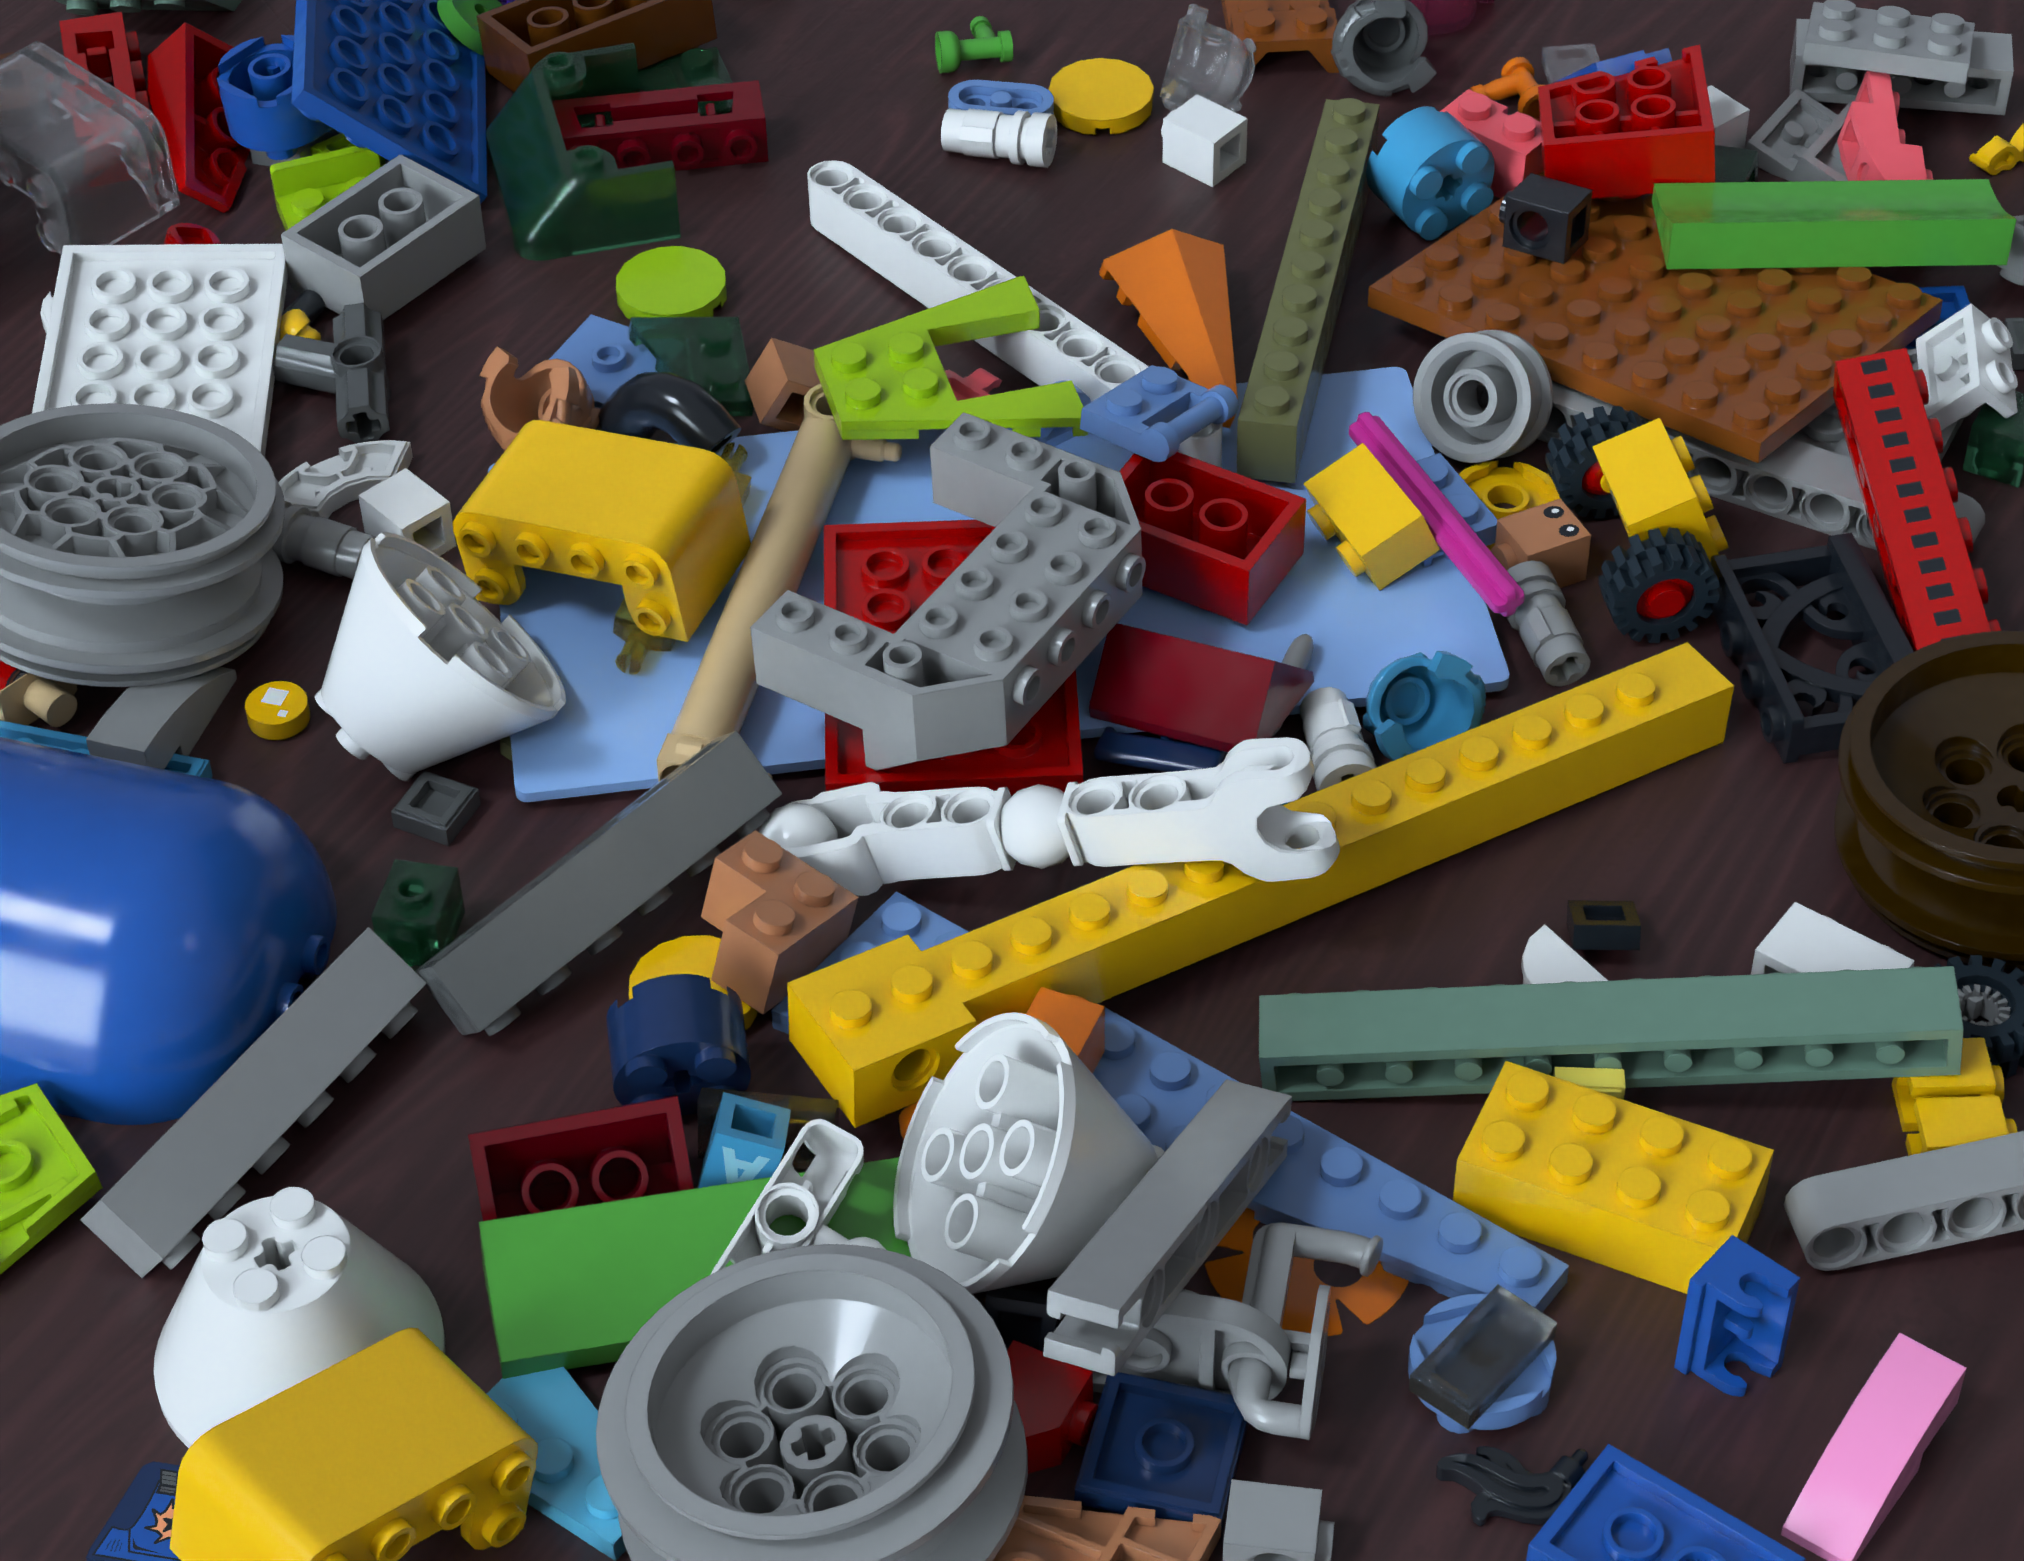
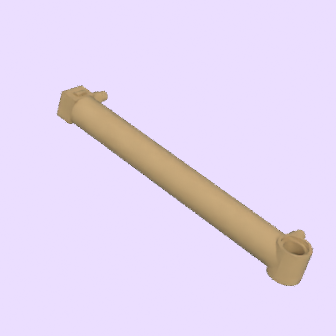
M821 384L809 389L804 396L803 422L672 732L667 734L657 757L659 782L715 738L736 730L740 734L759 687L756 682L750 627L787 590L797 593L849 462L854 458L877 462L884 460L897 462L901 458L902 446L899 443L887 442L886 439L842 440Z

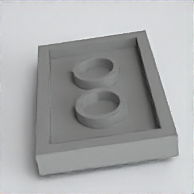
M1826 0L1824 3L1813 2L1802 62L1966 84L1975 23L1965 22L1962 17L1950 13H1938L1932 17L1911 15L1908 10L1897 6H1883L1878 10L1858 8L1853 2L1848 0Z

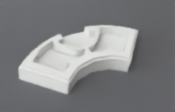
M378 440L338 448L339 455L313 466H310L306 461L289 472L278 483L283 491L285 501L291 502L292 505L295 504L308 508L311 516H320L328 519L337 509L351 501L358 500L359 494L405 468L408 469L413 458L411 442Z

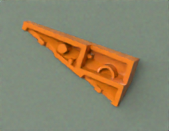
M1170 229L1104 259L1099 275L1104 280H1114L1117 282L1119 289L1116 297L1122 305L1131 306L1133 304L1140 313L1138 327L1169 368L1178 371L1182 368L1189 381L1207 389L1219 384L1226 385L1232 389L1237 397L1224 245ZM1235 415L1222 423V427L1230 429Z

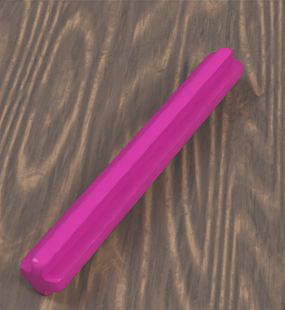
M1370 412L1359 414L1357 421L1349 426L1351 439L1357 446L1362 443L1365 444L1421 512L1436 543L1494 613H1501L1504 617L1515 614L1516 608L1523 604L1525 600L1524 591L1381 418L1379 416H1372Z

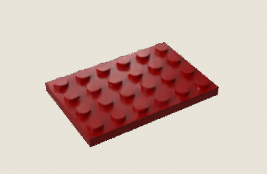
M978 520L824 525V605L894 634L995 527ZM1076 669L1008 745L922 760L877 771L866 766L863 730L825 713L826 791L874 782L880 786L881 791L891 792L962 787H987L997 791L999 787H1008L1010 794L1014 795L1018 790L1040 784L1060 789L1065 793L1068 782H1078V784L1083 782Z

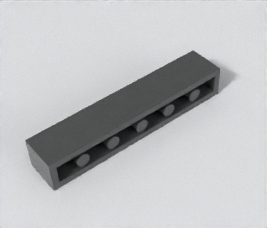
M737 730L715 738L415 970V972L426 982V988L461 1035L478 1033L484 1029L488 1036H492L509 1025L521 1014L516 1003L536 989L538 994L542 996L567 979L572 974V970L567 963L586 949L592 956L620 937L623 931L618 926V923L634 910H637L643 916L666 901L673 894L667 885L685 870L690 877H693L714 863L715 857L721 854L717 845L733 832L739 838H742L767 821L771 815L765 807L782 795V792Z

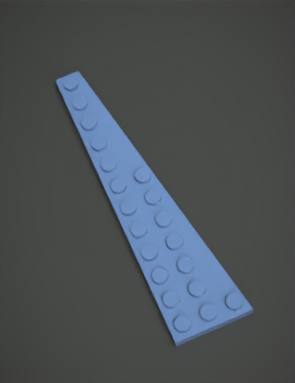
M896 891L812 972L907 934L919 949L923 951L969 931ZM787 995L771 1010L773 1028L789 1034ZM1105 1008V1051L1093 1075L1144 1133L1151 1144L1161 1147L1165 1152L1226 1079L1239 1081ZM1291 1111L1287 1120L1279 1123L1271 1136L1288 1140L1287 1156L1247 1207L1255 1211L1254 1219L1268 1225L1270 1223L1284 1222L1346 1231L1368 1238L1378 1235L1383 1238V1249L1379 1261H1381L1384 1271L1415 1284L1430 1286L1437 1293L1450 1298L1466 1294H1488L1500 1297V1307L1512 1309L1521 1316L1524 1307L1539 1317L1567 1283L1568 1264Z

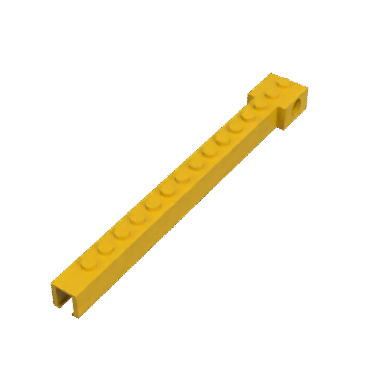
M1686 642L1282 805L1291 811L1322 814L1331 822L1340 845L1339 855L1325 873L1316 877L1265 882L1243 873L1234 865L1224 861L1134 865L923 951L919 949L907 934L787 982L789 1040L854 1128H857L918 1102L931 1077L944 1080L955 1062L963 1054V1052L956 1050L955 1044L978 1024L993 1016L1012 1012L1026 1014L1040 987L1067 995H1077L1096 1004L1723 743L1734 685Z

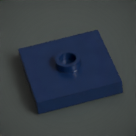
M1117 1372L1115 1376L1107 1375L1075 1486L1074 1501H1081L1084 1507L1124 1514L1127 1507L1155 1509V1518L1193 1522V1514L1210 1515L1221 1519L1222 1532L1228 1509L1231 1479L1235 1480L1249 1423L1243 1418L1231 1394Z

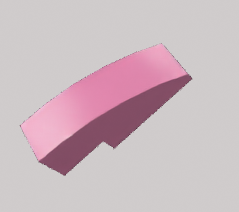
M1899 1333L1874 1369L1827 1445L1785 1521L1781 1535L1826 1561H1856L1918 1472L1923 1452L1958 1403L1967 1368Z

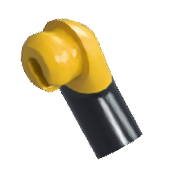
M305 290L283 311L280 325V341L286 334L321 340L320 333L310 327L325 310V302L319 294L312 290Z

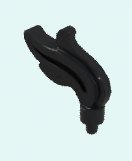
M1480 1446L1476 1448V1455L1458 1453L1442 1457L1437 1464L1436 1478L1440 1481L1456 1482L1476 1494L1471 1503V1517L1473 1522L1479 1526L1485 1525L1487 1519L1494 1516L1540 1525L1548 1521L1585 1474L1582 1466L1588 1460V1453L1584 1449H1577L1571 1457L1561 1456L1549 1472L1533 1474L1527 1471L1510 1453L1494 1447Z

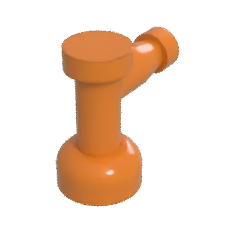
M1524 57L1512 58L1503 66L1501 78L1485 85L1479 84L1470 87V90L1483 94L1493 101L1519 94L1518 112L1529 115L1540 122L1538 87L1544 85H1538L1534 79L1535 71L1528 59Z

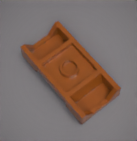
M1221 0L1235 78L1246 77L1267 52L1306 50L1312 53L1328 73H1339L1331 54L1332 38L1337 25L1335 9L1329 7L1328 0Z

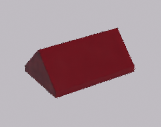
M1117 623L1106 636L1089 704L1090 717L1229 752L1243 740L1271 738L1314 683V676L1312 671L1277 661Z
M677 1095L468 1134L483 1221L694 1189Z

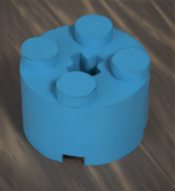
M1419 107L1397 118L1382 134L1387 141L1377 155L1372 150L1368 159L1366 179L1370 190L1411 230L1418 233L1425 240L1436 239L1443 232L1460 225L1471 215H1477L1491 205L1494 197L1493 190L1490 188L1495 170L1491 151L1447 111L1446 113L1439 112L1435 107Z

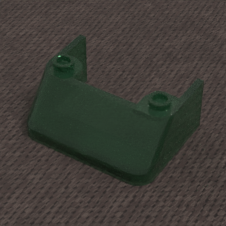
M634 42L570 53L553 52L546 55L534 65L488 126L486 137L490 160L514 248L521 257L533 261H544L681 238L673 161L618 169L614 157L609 152L596 146L585 145L566 151L552 101L640 92ZM611 111L577 115L581 128L595 126L596 115L599 114L605 116L606 124H612Z

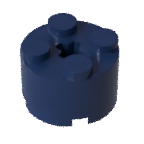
M693 974L660 976L632 987L633 998L619 1008L616 999L609 1007L606 1016L613 1091L616 1099L621 1105L677 1095L681 1115L701 1113L702 1116L715 1120L723 1092L742 1096L751 1080L743 1007L739 995L728 986V995L711 989L710 978Z

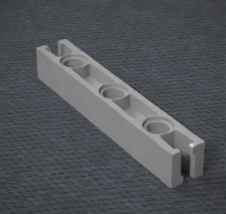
M1228 1079L1224 1081L1049 1288L1046 1308L1048 1315L1059 1320L1064 1315L1066 1316L1056 1330L1049 1332L1044 1338L1043 1357L1110 1376L1117 1374L1285 1160L1288 1140L1271 1135L1278 1124L1285 1122L1290 1116L1291 1095Z

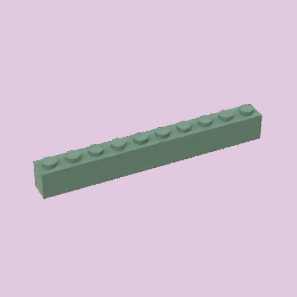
M1916 966L1874 970L1846 969L1803 973L1775 972L1732 976L1705 975L1661 979L1635 978L1630 980L1591 982L1565 981L1543 984H1496L1473 987H1427L1423 989L1358 990L1354 992L1289 993L1259 996V1063L1262 1088L1291 1095L1292 1101L1485 1094L1491 1092L1505 1061L1551 1076L1554 1075L1555 1067L1624 1069L1626 1088L1960 1075L1964 1028L1954 966Z

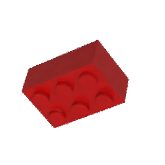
M1176 452L1163 462H1154L1134 453L1119 471L1141 527L1142 557L1146 561L1142 586L1248 625L1304 553L1306 498Z

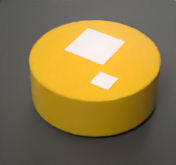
M274 681L263 684L254 689L245 701L248 725L255 735L264 739L282 740L295 736L308 725L310 720L307 695L299 685L292 682Z

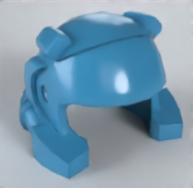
M1436 651L1432 660L1419 652L1395 660L1377 674L1370 684L1366 698L1367 713L1363 716V727L1375 735L1378 748L1386 758L1394 761L1480 726L1481 720H1483V713L1485 712L1486 689L1481 676L1475 675L1471 671L1473 665L1447 651Z

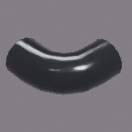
M644 372L637 374L619 386L602 405L599 412V422L603 431L650 439L657 430H662L668 433L679 445L701 448L715 454L728 445L741 431L740 425L726 408L702 385L672 372Z

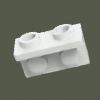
M1972 303L1916 339L1918 370L1922 369L1925 374L1929 394V403L1924 405L1928 419H1938L1941 431L1957 420L1969 416L1984 403L1990 405L2006 419L2018 412L2015 393L2018 381L2012 368L2010 348L2013 346L2011 334L1999 319L1995 317L1990 319Z

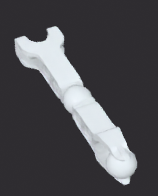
M1289 737L1243 740L1228 752L1221 764L1213 768L1098 777L1080 784L1078 782H1068L1065 793L1060 789L1040 784L1018 790L1012 797L1008 787H999L997 791L987 787H962L891 792L881 791L878 784L867 782L821 792L812 799L793 801L785 806L776 808L770 814V818L759 829V833L775 841L782 848L819 872L827 875L856 896L870 895L878 891L883 884L898 881L990 874L1000 869L1010 871L1014 869L1016 860L1020 864L1043 869L1063 863L1069 856L1073 866H1082L1085 862H1088L1094 866L1101 867L1191 861H1224L1234 865L1251 877L1265 882H1277L1319 876L1333 865L1340 852V845L1331 822L1324 815L1291 811L1280 805L1298 800L1306 792L1314 772V763L1307 745L1299 739Z

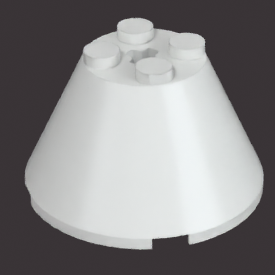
M381 532L375 539L371 538L363 546L323 685L316 693L315 700L341 726L336 737L348 752L361 760H365L371 754L380 760L396 777L403 781H409L416 772L554 718L557 712L566 704V694L554 667L522 626L511 615H508L501 623L475 598L482 590L479 585L448 561L424 546L389 532Z
M1018 1012L1003 1013L978 1024L955 1044L956 1050L963 1052V1054L955 1062L944 1080L933 1076L929 1080L914 1110L903 1141L894 1186L893 1218L895 1237L908 1243L912 1258L925 1262L944 1272L964 1286L971 1294L1060 1277L1164 1154V1150L1161 1147L1151 1144L1144 1133L1049 1024L1027 1014Z
M288 1187L278 1191L274 1196L244 1204L226 1217L215 1220L205 1229L202 1237L203 1248L160 1334L154 1357V1380L160 1406L169 1426L176 1436L190 1448L201 1435L211 1428L409 1327L418 1328L445 1354V1334L442 1317L429 1287L410 1266L327 1205L314 1200L313 1195L308 1190L301 1187Z

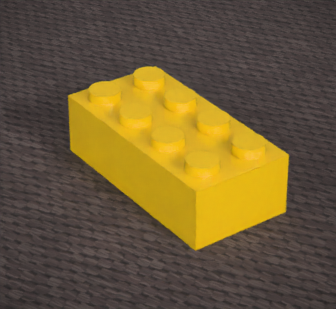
M1505 1061L1457 1158L1453 1201L1512 1234L1687 1294L1691 1277L1732 1235L1747 1244L1764 1204L1774 1150Z

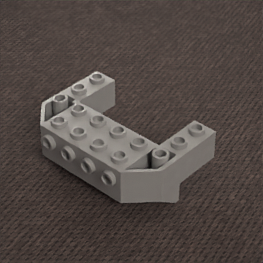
M963 412L930 445L933 503L995 527L994 530L894 634L787 590L750 627L757 684L863 730L866 766L876 771L922 760L1008 745L1142 596V579L1146 569V561L1142 557L1141 527L1121 472Z

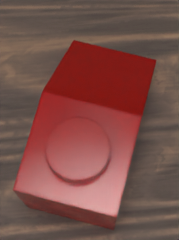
M1013 1340L1007 1353L1010 1359L1014 1383V1400L1025 1431L1029 1474L1061 1465L1073 1443L1084 1447L1089 1441L1098 1405L1093 1403V1371L1043 1357L1042 1351Z

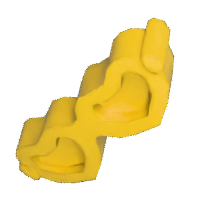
M2024 123L2013 135L2010 143L1996 135L1991 141L1982 146L1976 154L1972 153L1970 155V162L1993 176L2002 170H2011L2018 161L2024 162Z

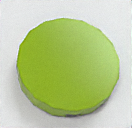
M667 246L641 252L625 262L616 275L617 304L625 317L635 323V317L640 320L648 321V328L661 331L684 330L702 324L713 317V309L719 304L722 308L727 300L725 270L717 258L700 249L685 246Z

